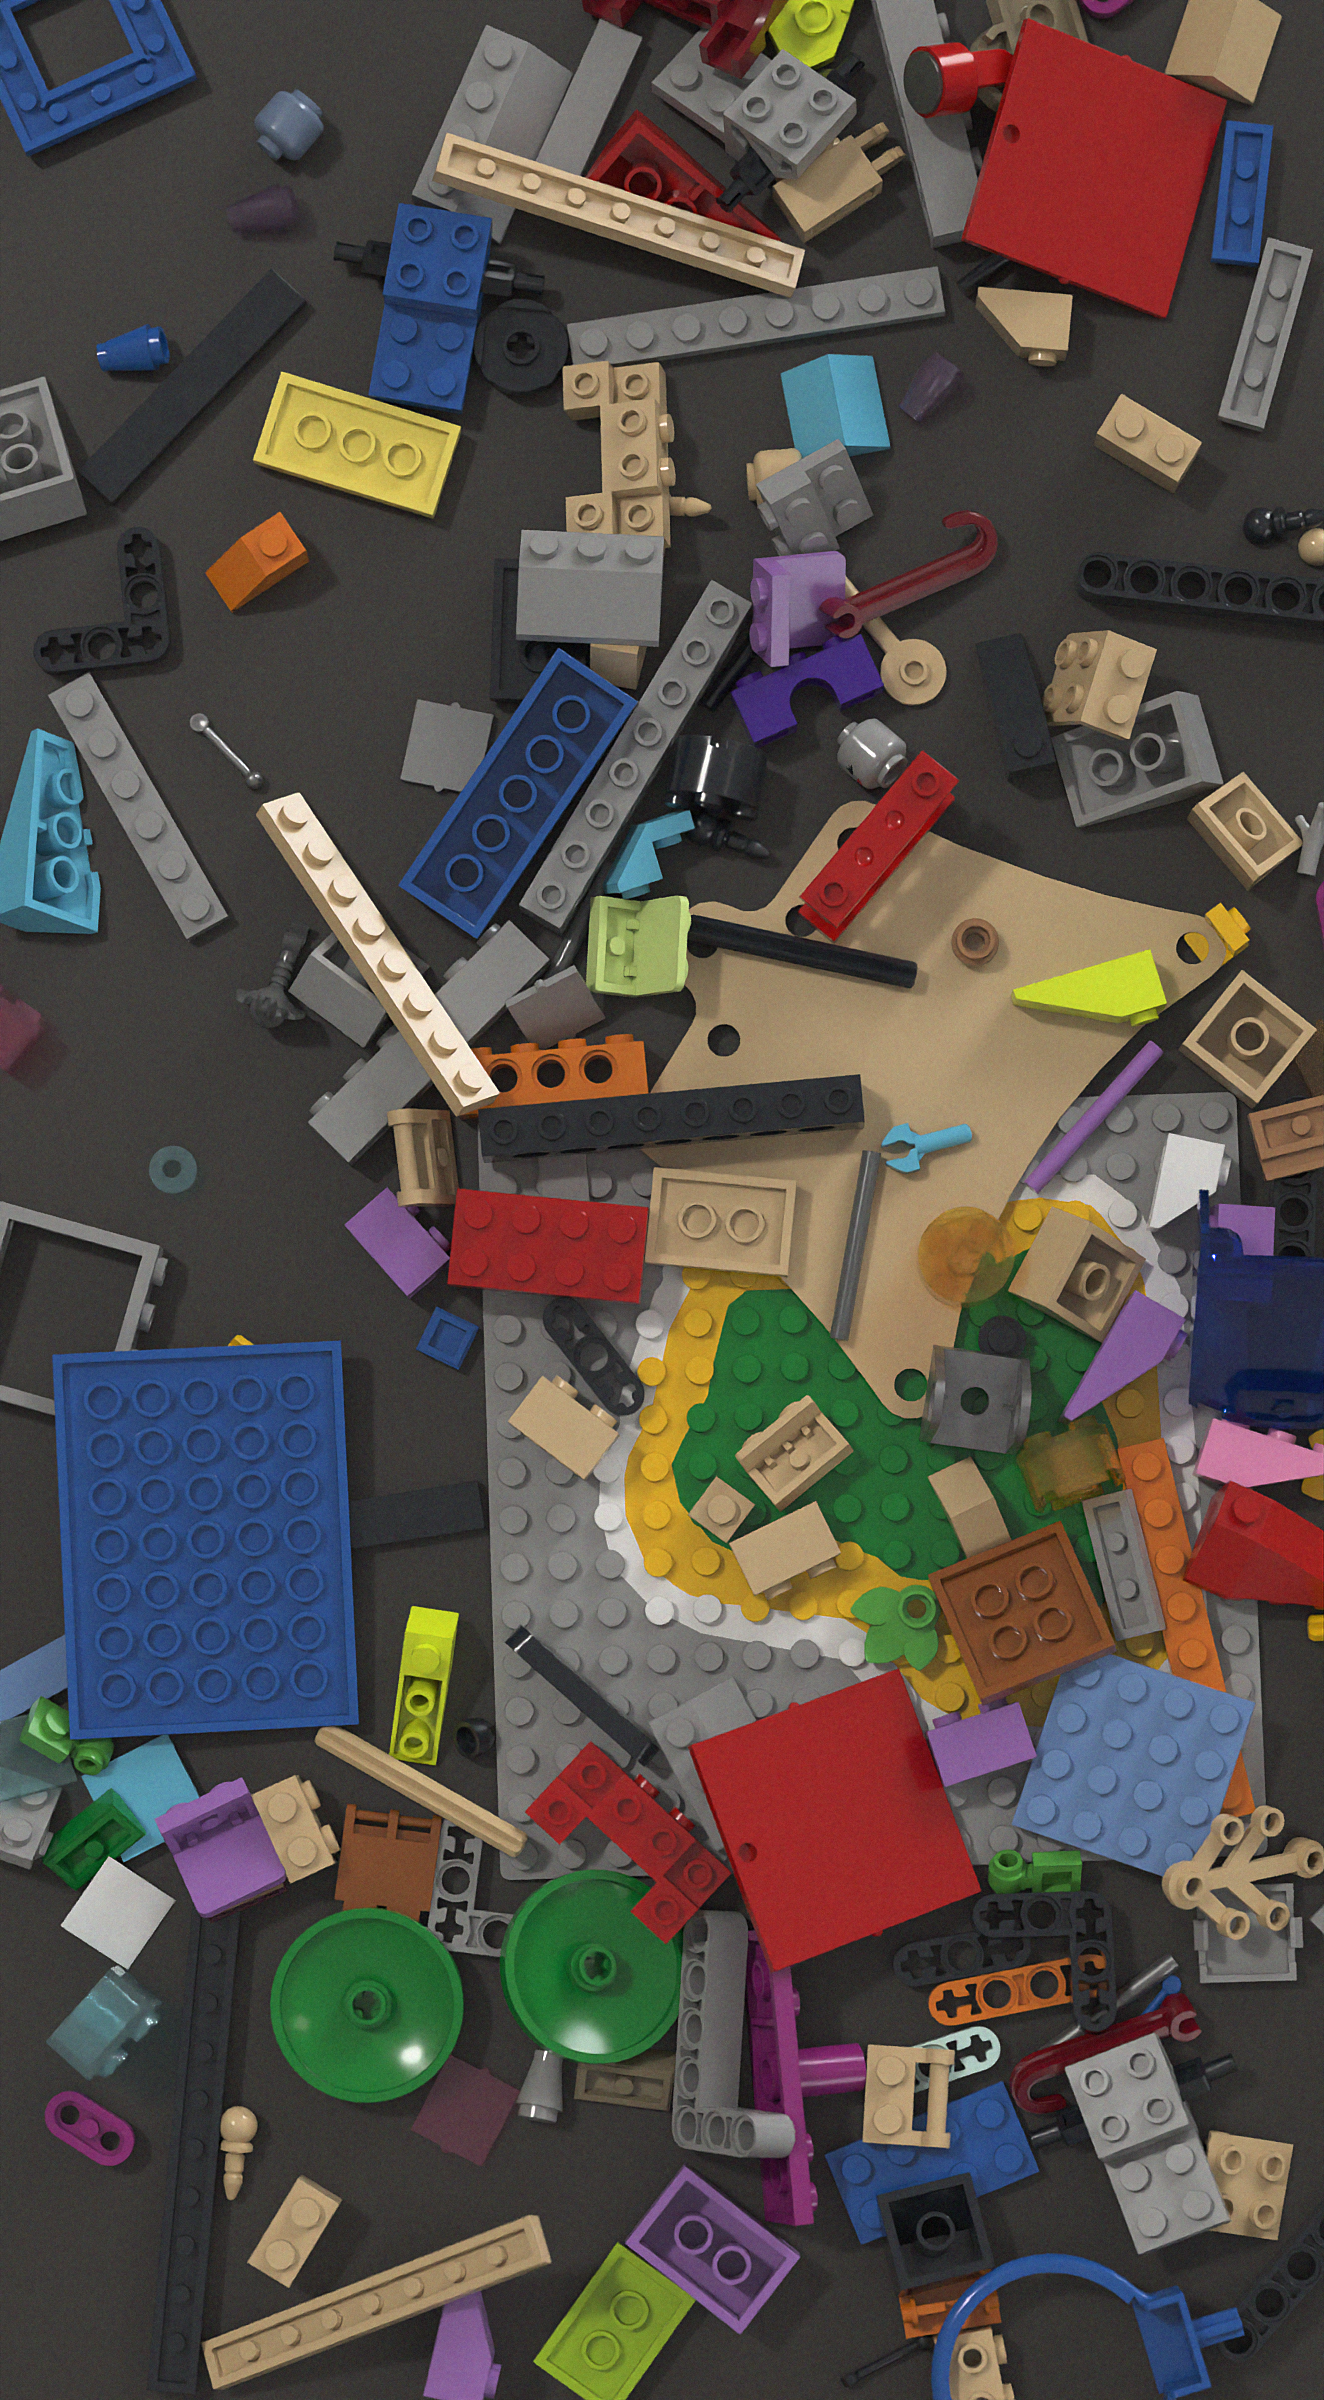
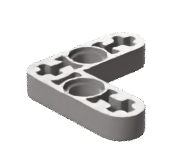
M445 1819L440 1831L428 1929L441 1940L448 1951L500 1957L501 1948L490 1947L485 1942L483 1932L485 1926L494 1920H500L509 1925L514 1914L474 1909L483 1840L475 1836V1839L470 1838L465 1842L464 1854L474 1853L473 1864L462 1859L444 1860L445 1849L455 1853L456 1837L449 1836L448 1830L450 1826H457ZM458 1866L467 1871L470 1877V1884L465 1892L454 1895L444 1889L442 1877L444 1872L450 1867ZM439 1897L450 1902L468 1901L467 1911L459 1908L456 1910V1924L463 1925L464 1931L463 1934L454 1935L452 1942L444 1941V1933L436 1931L437 1922H445L448 1907L438 1908Z

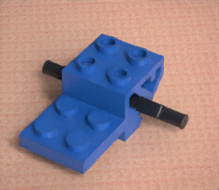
M399 203L392 243L368 240L365 247L336 242L334 261L360 264L364 273L386 276L383 289L385 304L368 394L370 399L462 414L474 349V339L480 323L485 293L507 297L512 296L513 290L543 294L545 275L517 272V264L489 259L493 230L492 218Z

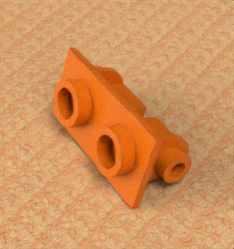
M979 2278L899 2297L906 2339L938 2334L953 2305ZM997 2289L976 2306L961 2329L1001 2323Z

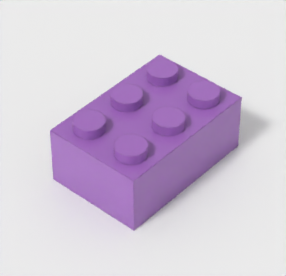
M686 2162L625 2240L626 2245L738 2334L743 2332L800 2258V2254L796 2249Z

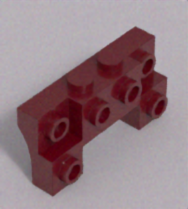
M789 0L581 1L585 12L621 28L626 25L640 4L645 2L708 29L709 32L699 44L702 63L742 80L766 47L764 34Z

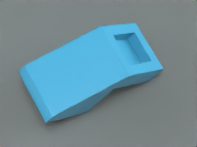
M690 810L672 812L632 825L602 884L605 894L621 893L624 900L650 892L648 883L663 879L654 847L659 849L682 841L680 833L695 828Z

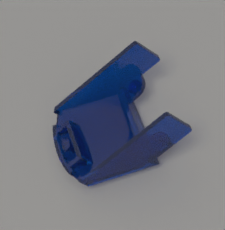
M1199 1190L1192 1268L1188 1404L1198 1408L1199 1402L1212 1409L1221 1411L1222 1419L1248 1426L1272 1429L1324 1427V1257L1243 1255V1242L1236 1232L1222 1227H1210L1209 1190Z

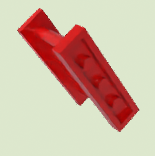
M922 750L799 896L805 904L799 909L798 915L830 942L835 944L955 801V796L950 792L960 780Z

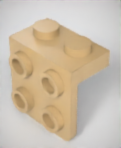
M1109 630L1070 633L1057 648L1055 654V664L1057 667L1052 683L1046 688L1042 696L1041 703L1047 725L1081 724L1114 738L1129 740L1157 649Z

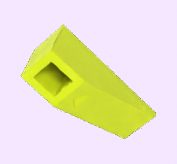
M417 1606L411 1607L405 1630L389 1755L397 1760L436 1766L459 1613Z

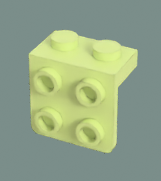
M605 896L591 897L586 985L592 993L631 998L681 991L689 970L686 959L687 933L691 926L688 898L684 896H671L647 901H634Z

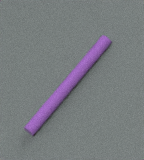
M1148 1041L1024 1181L1027 1187L1036 1194L1041 1192L1162 1056L1164 1052L1154 1042Z

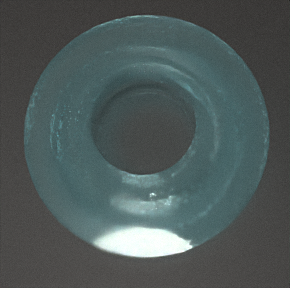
M167 1146L157 1151L152 1157L149 1165V1174L152 1182L158 1189L166 1193L176 1194L187 1190L193 1184L197 1175V1165L194 1157L186 1149L179 1146ZM169 1161H177L181 1164V1173L175 1178H169L164 1173V1167Z

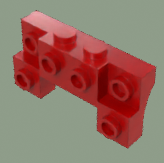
M590 1741L524 1812L559 1845L585 1817L595 1824L657 1882L633 1907L631 1912L659 1939L667 1944L732 1872L690 1834L696 1825L678 1808L674 1806L668 1813L654 1800L660 1792L640 1773L634 1779L630 1778L601 1749Z

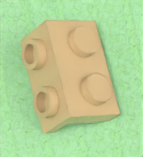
M807 1395L799 1402H793L785 1407L780 1413L779 1418L763 1432L750 1436L744 1442L742 1449L736 1453L735 1457L750 1478L781 1512L854 1452V1450L820 1411L812 1398Z

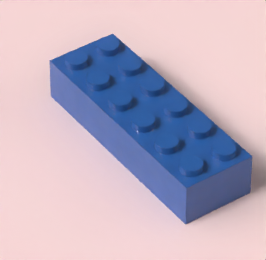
M558 648L398 886L476 939H479L634 711L638 701Z

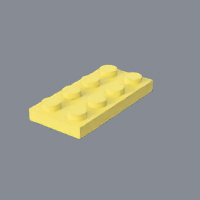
M281 371L253 462L259 466L434 519L462 429L461 426Z

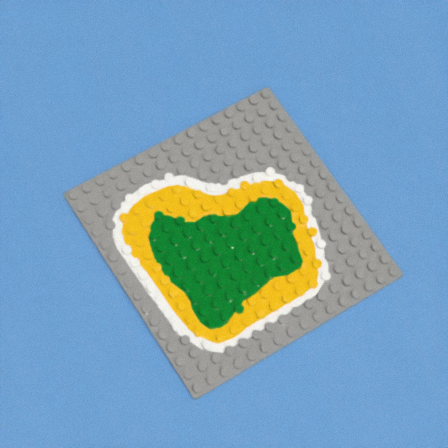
M1232 1093L1126 1095L1041 1192L1036 1194L1026 1186L1024 1181L1100 1096L1077 1097L1060 1117L1011 1193L984 1249L961 1309L953 1348L980 1351L978 1345L979 1331L986 1321L996 1316L1011 1317L1023 1327L1026 1335V1344L1019 1357L1028 1358L1030 1361L1032 1397L1026 1438L1015 1455L921 1442L919 1436L922 1417L903 1418L892 1414L882 1404L835 1339L829 1338V1331L780 1276L644 1264L640 1305L574 1299L583 1307L643 1385L645 1393L643 1405L635 1414L627 1417L616 1416L605 1408L546 1332L543 1325V1312L551 1301L561 1297L483 1290L498 1813L500 1819L528 1835L527 1843L518 1856L511 1857L500 1850V1872L503 1878L507 1880L555 1879L562 1875L590 1869L615 1871L628 1876H649L587 1817L559 1845L524 1812L590 1741L601 1749L630 1778L634 1779L640 1773L660 1792L654 1800L668 1813L674 1806L678 1808L696 1825L690 1834L734 1873L725 1848L718 1851L714 1848L648 1724L653 1719L732 1677L757 1721L787 1710L792 1702H797L801 1705L899 1668L933 1758L925 1733L935 1729L932 1719L956 1711H960L962 1719L981 1714L978 1704H981L942 1610L937 1623L934 1625L939 1640L936 1655L926 1667L917 1671L910 1665L904 1655L888 1663H868L865 1659L864 1647L867 1632L871 1625L855 1617L850 1609L861 1595L877 1587H887L900 1592L911 1585H922L933 1591L928 1574L967 1559L927 1477L970 1456L996 1501L1011 1540L1058 1521L1062 1522L1115 1643L1117 1652L1112 1654L1171 1674L1161 1631L1116 1641L1082 1501L1126 1490L1116 1449L1164 1438L1191 1550L1193 1551L1210 1500L1223 1487V1485L1192 1475L1208 1423L1213 1418L1221 1420L1223 1413L1250 1421L1245 1306L1204 1303L1205 1291H1200L1198 1288L1199 1267L1201 1262H1206L1207 1244L1201 1243L1200 1226L1203 1215H1208V1209L1217 1204L1241 1205L1237 1101ZM478 1123L479 1190L542 1197L538 1158L484 1163ZM1171 1133L1225 1145L1223 1157L1231 1158L1226 1185H1217L1216 1192L1211 1197L1157 1232L1146 1231L1165 1137ZM640 1149L586 1154L591 1202L648 1207L650 1210L654 1167H662ZM1052 1206L1092 1222L1146 1258L1113 1323L1128 1297L1136 1290L1185 1318L1186 1320L1180 1330L1188 1334L1174 1359L1172 1358L1169 1362L1163 1358L1154 1368L1068 1425H1064L1058 1419L1102 1343L1035 1309L1008 1291ZM559 1307L553 1312L556 1320L551 1324L556 1331L564 1327L573 1337V1340L565 1342L566 1347L570 1351L573 1350L581 1338L593 1334V1331L588 1326L585 1327L582 1333L575 1327L573 1318L577 1313L574 1309L565 1312ZM588 1344L580 1352V1363L587 1370H600L607 1363L608 1353L600 1344ZM616 1363L606 1376L596 1379L594 1382L599 1388H602L607 1381L615 1393L613 1398L610 1399L611 1403L615 1406L619 1403H624L629 1407L634 1403L631 1395L636 1389L632 1384L624 1387L618 1382L614 1375L623 1370ZM905 1369L896 1376L894 1389L901 1399L916 1401L925 1394L927 1380L919 1370ZM556 1375L579 1392L574 1399L589 1411L596 1404L617 1420L612 1429L618 1432L620 1436L586 1481L582 1480L507 1422L542 1376L552 1382ZM971 1387L964 1391L961 1396L962 1408L971 1413L981 1411L988 1401L987 1393L979 1387ZM809 1395L825 1417L850 1444L854 1452L780 1512L746 1473L735 1455L742 1449L744 1442L750 1436L763 1432L774 1423L785 1407L793 1402H799ZM716 1476L755 1504L727 1544L688 1516ZM816 1501L841 1551L840 1555L832 1558L836 1567L810 1579L807 1571L789 1579L793 1586L792 1589L769 1600L766 1599L763 1592L754 1596L729 1543ZM1201 1589L1226 1692L1256 1702L1241 1748L1256 1809L1259 1806L1266 1805L1257 1600H1225ZM912 1600L907 1606L908 1614L912 1618H921L926 1612L925 1604L920 1600ZM520 1624L660 1748L645 1767L505 1643ZM1060 1675L1006 1696L1008 1704L1019 1702L1035 1751ZM1033 1758L943 1787L972 1865L989 1864L990 1860L999 1851L1006 1849L1018 1852L1026 1863H1031L1032 1852L1080 1850L1081 1861L1113 1860L1011 1825ZM1252 1814L1237 1817L1243 1822L1244 1832L1251 1823ZM1265 1818V1822H1264L1265 1828L1267 1827L1266 1818ZM1230 1822L1224 1829L1225 1836L1230 1832ZM1267 1836L1254 1855L1265 1853L1268 1846ZM1225 1844L1217 1857L1229 1856L1236 1844L1232 1846Z

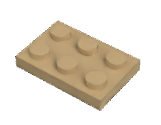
M654 1167L645 1264L788 1277L797 1181Z

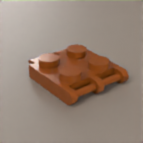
M347 1803L334 1900L344 1901L343 1910L363 1907L378 1908V1905L387 1906L388 1910L405 1914L420 1922L421 1911L430 1912L443 1817L434 1814L432 1819L400 1815V1810L390 1809L389 1814L357 1810L356 1804ZM359 1819L388 1823V1827L355 1824V1821ZM398 1825L429 1828L431 1832L398 1829Z

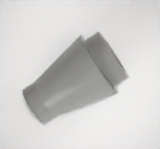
M535 2050L534 2060L516 2101V2104L520 2105L518 2117L543 2123H556L558 2113L563 2112V2059L544 2050Z

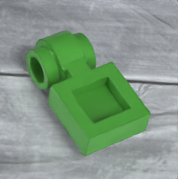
M42 1696L32 1704L19 1738L20 1742L58 1764L70 1754L69 1757L74 1759L76 1769L87 1775L99 1774L102 1769L107 1768L114 1751L112 1737L70 1740L69 1712Z
M1001 1850L989 1862L988 1883L997 1894L1019 1893L1020 1890H1025V1888H1031V1893L1078 1892L1081 1887L1082 1872L1080 1850L1032 1852L1031 1864H1026L1022 1856L1014 1850Z

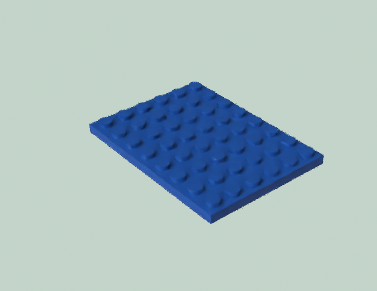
M341 1341L52 1354L70 1740L359 1724Z

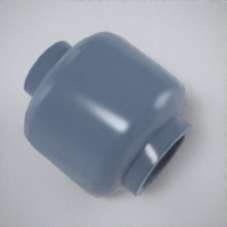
M297 89L292 94L286 91H279L254 120L255 129L260 135L256 144L276 161L281 156L294 161L299 160L321 136L323 124L320 118L323 112L309 97Z

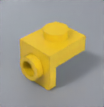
M1221 902L1205 914V920L1213 927L1226 948L1222 967L1249 946L1250 940L1245 934L1251 928L1235 907L1227 911ZM1197 932L1186 933L1184 935L1185 942L1202 962L1209 952V944L1206 938Z

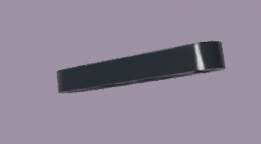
M521 1624L505 1641L514 1652L643 1767L660 1750L659 1747Z

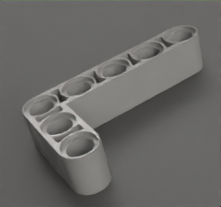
M697 1910L685 1923L683 1936L672 2112V2134L678 2146L685 2149L729 2156L752 2158L786 2157L791 2152L795 2140V2130L791 2119L783 2113L738 2107L748 1947V1925L746 1919L737 1911Z

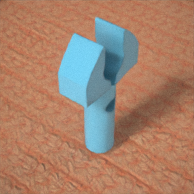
M908 1123L894 1126L884 1138L881 1148L894 1145L897 1142H902L907 1146H914L915 1148L911 1149L905 1158L886 1161V1166L903 1174L920 1171L919 1161L924 1154L968 1143L972 1140V1131L967 1124H962L918 1135L910 1131Z

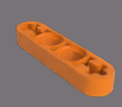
M1095 1953L1079 1955L1078 1965L1082 1972L1085 1971L1084 1963L1093 1961L1095 1968L1104 1969L1105 1962L1102 1956ZM1068 1957L945 1981L936 1985L931 1990L928 1997L929 2011L941 2024L959 2025L1069 2003L1070 1995H1065L1066 1980L1060 1970V1966L1068 1965ZM1039 1971L1052 1972L1058 1981L1056 1992L1049 1998H1038L1031 1991L1030 1981ZM993 1980L1005 1982L1011 1991L1009 2002L1000 2008L988 2006L983 1998L985 1986ZM1106 1982L1097 1984L1098 1987L1090 1989L1089 1985L1078 1983L1080 1992L1089 1989L1090 1998L1096 1997L1098 1989L1107 1991ZM976 1983L975 1999L981 2012L971 2014V2004L956 2007V2016L948 2017L945 2010H937L936 2002L943 1999V1991L952 1990L955 1997L968 1996L969 1993L965 1986Z

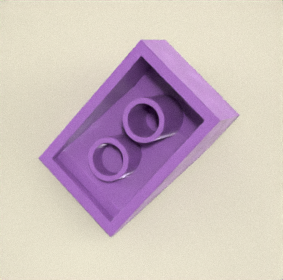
M1135 1290L1128 1297L1058 1421L1068 1425L1154 1368L1163 1358L1169 1362L1172 1358L1174 1359L1188 1335L1180 1330L1186 1319Z
M481 2291L444 2304L423 2396L439 2400H484V2397L494 2398L501 2365L492 2363L495 2348Z

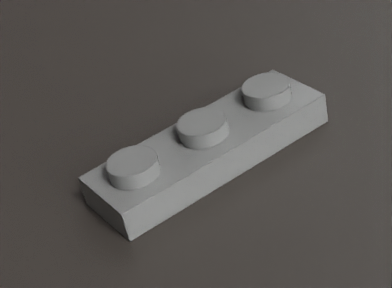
M1132 1489L1083 1500L1082 1505L1116 1641L1165 1630L1166 1625Z

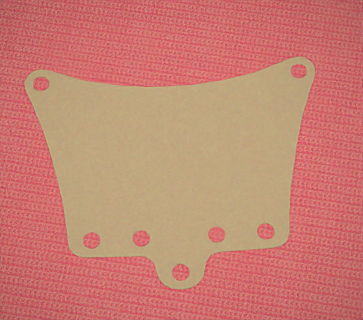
M851 801L840 806L829 818L776 897L766 907L757 911H741L729 905L712 901L699 903L690 908V915L695 914L795 936L788 931L785 918L788 911L792 907L805 904L799 896L839 850L837 847L839 835L848 828L858 827L876 805L867 801ZM930 831L834 944L917 963L918 971L912 988L895 986L719 947L712 956L698 958L693 956L687 948L686 959L689 970L684 985L691 991L694 997L696 1015L691 1027L650 1092L660 1093L860 1074L865 1119L864 1128L640 1149L662 1168L796 1180L788 1277L781 1278L829 1333L831 1332L862 1151L868 1150L881 1153L849 1340L835 1341L865 1378L882 1404L892 1414L903 1418H920L923 1416L926 1392L921 1399L916 1401L901 1399L894 1389L896 1376L905 1369H916L925 1376L928 1383L933 1345L954 1347L961 1309L984 1249L1011 1193L1060 1117L1095 1075L1144 1026L1132 1027L1130 1020L1122 1023H1112L1014 1006L1011 999L1013 989L1151 949L1167 1001L1165 1010L1210 978L1221 967L1226 955V947L1217 936L1214 928L1202 916L1111 897L1054 880L957 845ZM967 919H983L989 922L998 933L999 947L997 953L991 961L984 965H966L958 960L953 953L951 946L953 932L960 923ZM817 930L809 936L802 937L833 944ZM1197 932L1206 938L1209 944V952L1202 962L1188 964L1179 958L1176 952V945L1178 939L1183 934ZM971 935L966 939V945L972 951H979L984 947V941L978 935ZM727 1024L733 1026L738 1031L740 1045L734 1054L721 1057L710 1050L707 1037L715 1026ZM905 1123L909 1124L910 1131L918 1135L962 1124H967L972 1131V1140L968 1143L924 1154L919 1161L920 1171L910 1174H903L887 1167L886 1161L907 1157L910 1150L915 1148L914 1146H907L902 1142H897L894 1145L881 1148V1144L894 1126Z

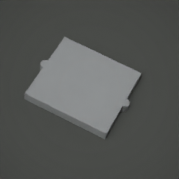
M417 699L400 780L434 787L437 793H441L443 789L461 793L486 756L494 715L460 708L457 702L448 706Z
M575 965L544 981L537 980L531 988L504 1001L529 1043H539V1050H545L566 1038L573 1039L576 1033L605 1019L602 1009Z

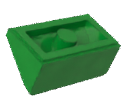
M110 1788L53 1835L45 1856L42 1857V1862L72 1889L77 1891L97 1874L108 1857L115 1860L145 1836L146 1830L120 1795Z

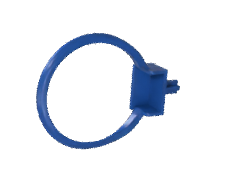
M1039 2254L1022 2257L1002 2264L983 2275L960 2296L951 2308L939 2331L934 2347L931 2369L933 2400H952L949 2384L951 2356L955 2341L968 2316L981 2301L996 2289L1010 2281L1028 2275L1051 2272L1080 2276L1106 2287L1127 2304L1131 2301L1158 2393H1164V2400H1177L1178 2397L1210 2388L1211 2384L1200 2348L1243 2336V2326L1236 2307L1191 2320L1184 2294L1177 2285L1146 2293L1135 2287L1125 2277L1111 2268L1083 2257L1067 2254Z

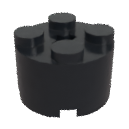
M678 736L673 751L664 805L682 810H691L692 807L703 809L719 818L721 822L727 820L728 814L736 819L756 821L767 770V753L757 747L728 739L726 744L712 743L711 736Z

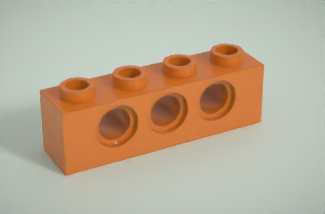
M620 1034L605 1037L606 1044L587 1046L586 1039H567L558 1041V1049L539 1050V1043L510 1046L511 1053L492 1055V1049L489 1047L471 1048L490 1079L493 1073L501 1068L511 1069L518 1076L517 1083L512 1090L500 1092L492 1104L479 1109L648 1094L644 1041L634 1042L633 1034ZM593 1060H605L611 1065L613 1070L611 1077L607 1081L593 1083L587 1079L585 1069ZM547 1064L559 1065L565 1072L563 1082L554 1088H548L540 1084L538 1073L543 1066ZM478 1109L460 1115V1120L479 1118Z

